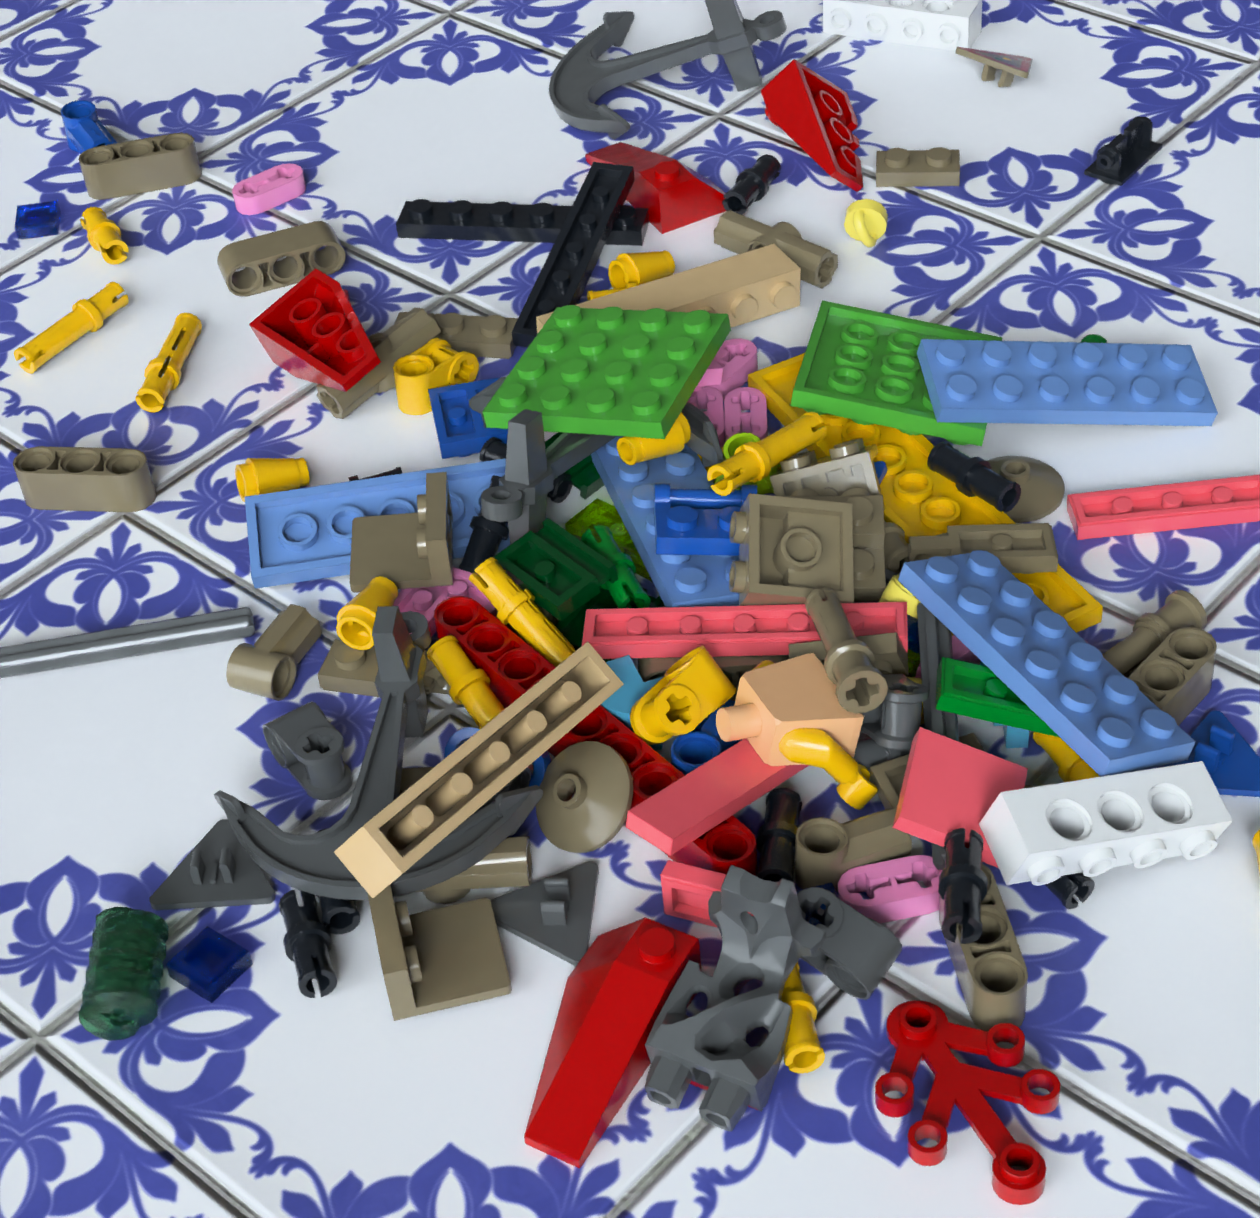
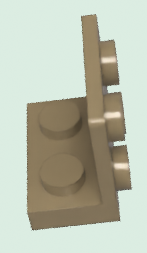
M863 438L834 445V448L829 449V456L816 458L815 450L793 455L780 462L781 469L770 476L775 496H790L794 491L806 488L816 491L820 496H842L848 489L863 488L869 491L871 495H882L873 459L878 454L877 445L864 446Z
M447 472L426 473V494L417 495V513L356 517L353 519L349 581L352 592H361L373 578L379 576L390 579L398 589L453 585V513Z
M391 885L374 898L368 894L382 972L394 1021L511 993L510 977L489 898L477 899L409 915L406 900L394 903Z

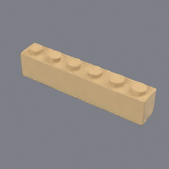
M771 244L576 304V306L594 309L619 307L622 310L644 311L660 308L669 312L705 310L709 313L728 314L730 327L732 328L800 306L801 268L779 247ZM553 312L536 317L537 334Z
M587 641L364 824L334 851L335 855L372 898L376 897L622 687L624 683Z

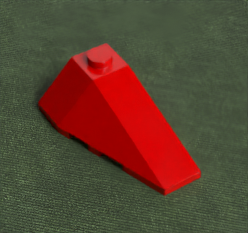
M794 59L760 90L766 105L765 114L773 124L787 133L831 177L858 192L863 188L861 160L854 153L859 147V139L852 134V131L858 127L847 92Z
M622 142L585 154L586 162L590 166H592L593 162L633 167L635 181L626 200L634 208H648L649 222L661 234L726 211L722 203L726 199L723 198L726 193L714 182L676 159Z
M316 268L249 324L272 361L296 378L347 392L381 363L340 283Z
M646 917L597 936L567 979L524 1135L526 1145L579 1169L581 1168L651 1062L645 1043L662 1007L688 961L698 963L700 971H702L699 938ZM697 993L692 994L691 999L687 1005V1008L689 1007Z

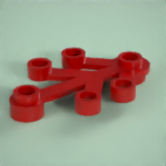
M912 1000L896 1006L890 1012L886 1024L887 1037L896 1049V1053L889 1073L882 1075L876 1082L875 1104L877 1109L888 1117L905 1116L914 1106L913 1080L920 1062L925 1061L935 1075L922 1120L914 1123L908 1131V1154L910 1158L922 1166H934L945 1159L947 1155V1129L954 1106L956 1105L994 1158L992 1163V1187L995 1193L1005 1202L1014 1205H1026L1036 1201L1042 1195L1045 1188V1161L1032 1146L1015 1141L984 1096L1023 1105L1026 1110L1034 1114H1048L1054 1111L1059 1104L1060 1081L1057 1076L1045 1069L1030 1070L1023 1077L958 1062L950 1050L988 1056V1059L993 1064L1000 1067L1016 1066L1022 1061L1025 1051V1035L1016 1025L1000 1023L991 1027L989 1031L950 1023L941 1008L927 1001ZM1000 1042H1009L1012 1043L1014 1047L1004 1049L997 1046L996 1044ZM1043 1088L1050 1093L1041 1096L1032 1093L1030 1090ZM890 1091H899L904 1096L893 1099L885 1094ZM928 1138L935 1140L938 1144L933 1147H923L917 1142ZM1018 1165L1024 1166L1028 1169L1024 1171H1018L1012 1169L1010 1166Z

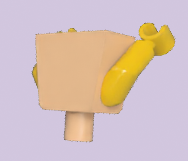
M814 653L804 654L778 663L770 660L762 661L751 671L745 672L740 678L735 705L720 708L716 713V728L724 742L747 739L762 761L770 766L809 765L823 768L839 783L836 789L840 797L854 809H863L878 792L876 785L869 781L870 774L868 769L854 760L864 716L862 713L855 714L846 711L840 705L835 693L836 684L828 678L824 665Z

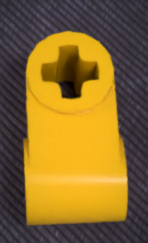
M436 337L411 354L399 358L393 365L399 409L409 415H422L431 412L428 389L474 382L479 370L477 357L468 351L458 352L452 349L446 340Z
M704 645L699 646L675 662L665 672V676L635 702L630 713L631 727L634 733L644 742L651 745L661 744L673 736L685 735L693 731L709 714L724 705L737 690Z

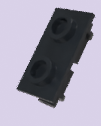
M1139 116L1133 118L1129 122L1128 127L1124 129V135L1119 134L1108 145H1104L1098 150L1096 161L1084 171V175L1100 179L1106 184L1122 186L1163 147V144L1152 141V121L1147 117Z

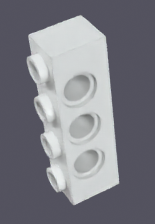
M823 0V33L956 51L957 47L971 48L981 33L982 0Z
M1203 761L1000 792L980 821L979 826L1006 885L1031 881L1033 885L1041 886L1049 884L1061 876L1083 872L1084 876L1093 877L1117 866L1134 864L1136 868H1145L1158 863L1164 858L1183 855L1185 859L1190 860L1202 857L1216 848V840L1231 824L1233 819Z

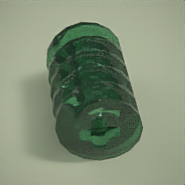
M113 907L105 909L96 915V926L93 929L92 946L89 951V965L86 968V983L82 990V1004L79 1008V1022L86 1031L96 1037L109 1041L123 1040L135 1035L139 1027L152 1023L157 1017V999L161 995V983L159 981L164 974V964L162 962L166 958L165 943L169 939V926L163 918L152 912L139 909L134 910L128 907Z

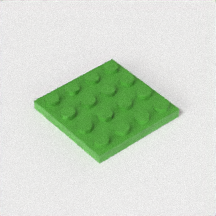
M822 300L793 389L790 406L802 408L806 412H815L819 415L831 414L850 418L852 421L862 425L878 424L897 428L909 435L925 434L944 438L956 445L972 444L982 446L987 423L936 421L918 360L917 350L921 339L1002 341V337Z
M576 305L557 307L482 411L486 427L508 429V421L524 409L542 413L543 429L546 432L665 439L730 333L731 327L728 314L709 313L705 310L669 312L660 308L644 311L622 310L619 307H607L604 309L580 308Z

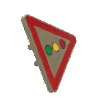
M957 47L955 52L984 64L982 81H994L996 70H1002L998 87H1010L1014 75L1028 78L1033 60L1023 56L965 47Z

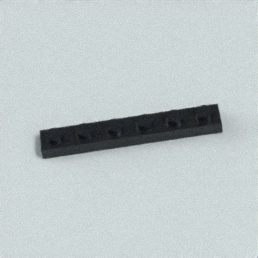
M593 162L511 332L515 346L529 347L537 336V316L553 312L557 307L578 304L635 181L633 167Z
M418 199L405 202L396 222L398 238L555 243L572 206H555L549 203L521 205L504 201L493 204L470 203L465 200L431 202L426 199ZM623 205L605 245L642 246L649 225L648 208H634L629 205Z

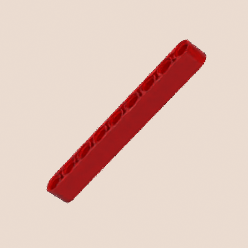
M456 596L448 598L438 604L434 610L438 640L449 635L455 636L458 641L457 643L476 669H483L489 676V687L505 709L556 668L470 597ZM601 705L547 750L556 757L567 747L584 741H596L614 748L623 756L631 771L633 779L631 809L685 776ZM733 815L671 856L666 854L675 862L722 874H727L731 865L745 869L754 876L758 872L755 836L749 828Z

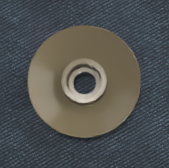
M1003 456L987 460L994 472L1012 482L1018 483L1021 487L1020 499L1012 510L1005 512L1015 523L1030 522L1044 518L1054 512L1062 503L1065 491L1064 481L1061 475L1045 462L1024 456Z
M584 741L567 747L546 768L544 778L539 786L543 790V796L536 804V815L543 834L554 846L571 853H588L601 848L617 835L627 819L628 810L631 809L633 779L627 762L618 751L604 743Z

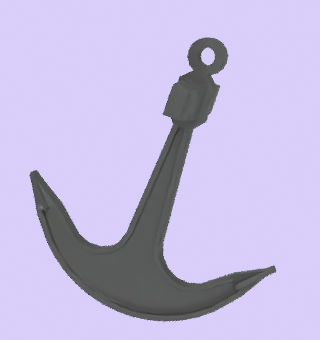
M705 0L714 29L708 34L613 60L600 61L598 58L612 45L622 46L635 18L634 13L631 11L606 12L603 16L604 24L582 38L558 63L549 84L551 101L557 114L565 123L581 130L608 133L609 137L615 140L630 129V124L605 104L600 106L594 104L600 96L615 87L710 54L723 55L738 92L762 85V76L752 44L758 39L768 41L781 36L787 29L783 14L780 11L772 10L762 13L754 20L743 18L736 0Z
M501 377L470 398V408L483 414L482 411L506 377ZM687 402L681 411L691 429V438L686 445L702 456L704 467H711L723 462V453L715 427L709 417L696 406ZM524 409L508 421L505 475L499 478V486L488 488L482 492V516L491 521H508L510 545L530 530L534 533L538 532L543 528L542 522L546 519L547 494L554 489L553 480L617 436L563 432L545 449L542 413Z
M398 606L377 607L372 636L378 663V672L374 683L378 696L381 698V703L350 805L339 821L330 828L315 834L295 835L282 831L254 807L238 800L236 797L221 790L214 794L216 801L227 816L235 837L252 860L266 873L286 885L322 897L369 900L367 891L335 855L334 851L370 819L399 797L405 738L424 737L428 715L423 682L427 666L424 650L429 647L432 638L427 619L418 612L408 611L401 613ZM534 785L499 794L494 803L489 804L467 818L390 885L393 897L423 890L444 882L482 860L508 836L517 832L542 798L543 790L539 786Z

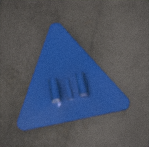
M1220 711L1209 712L1190 735L1196 742L1188 760L1164 766L1203 761L1220 795L1260 797V757Z

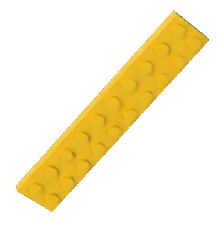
M805 353L748 374V387L759 389L766 396L767 409L784 426L807 413L802 408L790 406L793 389ZM831 414L820 415L824 421L811 429L814 432L823 426H827L825 439L806 448L808 451L815 450L816 458L829 456V449L834 448V445L854 439L863 438L864 446L877 445L878 454L873 459V462L883 461L888 469L880 484L885 505L884 520L885 522L899 525L905 532V540L908 544L910 536H936L947 533V526L1016 524L1003 511H998L994 506L977 496L968 497L958 491L956 483L936 471L930 470L927 460L935 446L922 434L909 435L897 428L878 424L862 425L852 421L850 418ZM1059 564L1057 572L1012 573L1020 582L1028 585L1034 594L1054 613L1061 615L1076 633L1102 622L1103 606Z

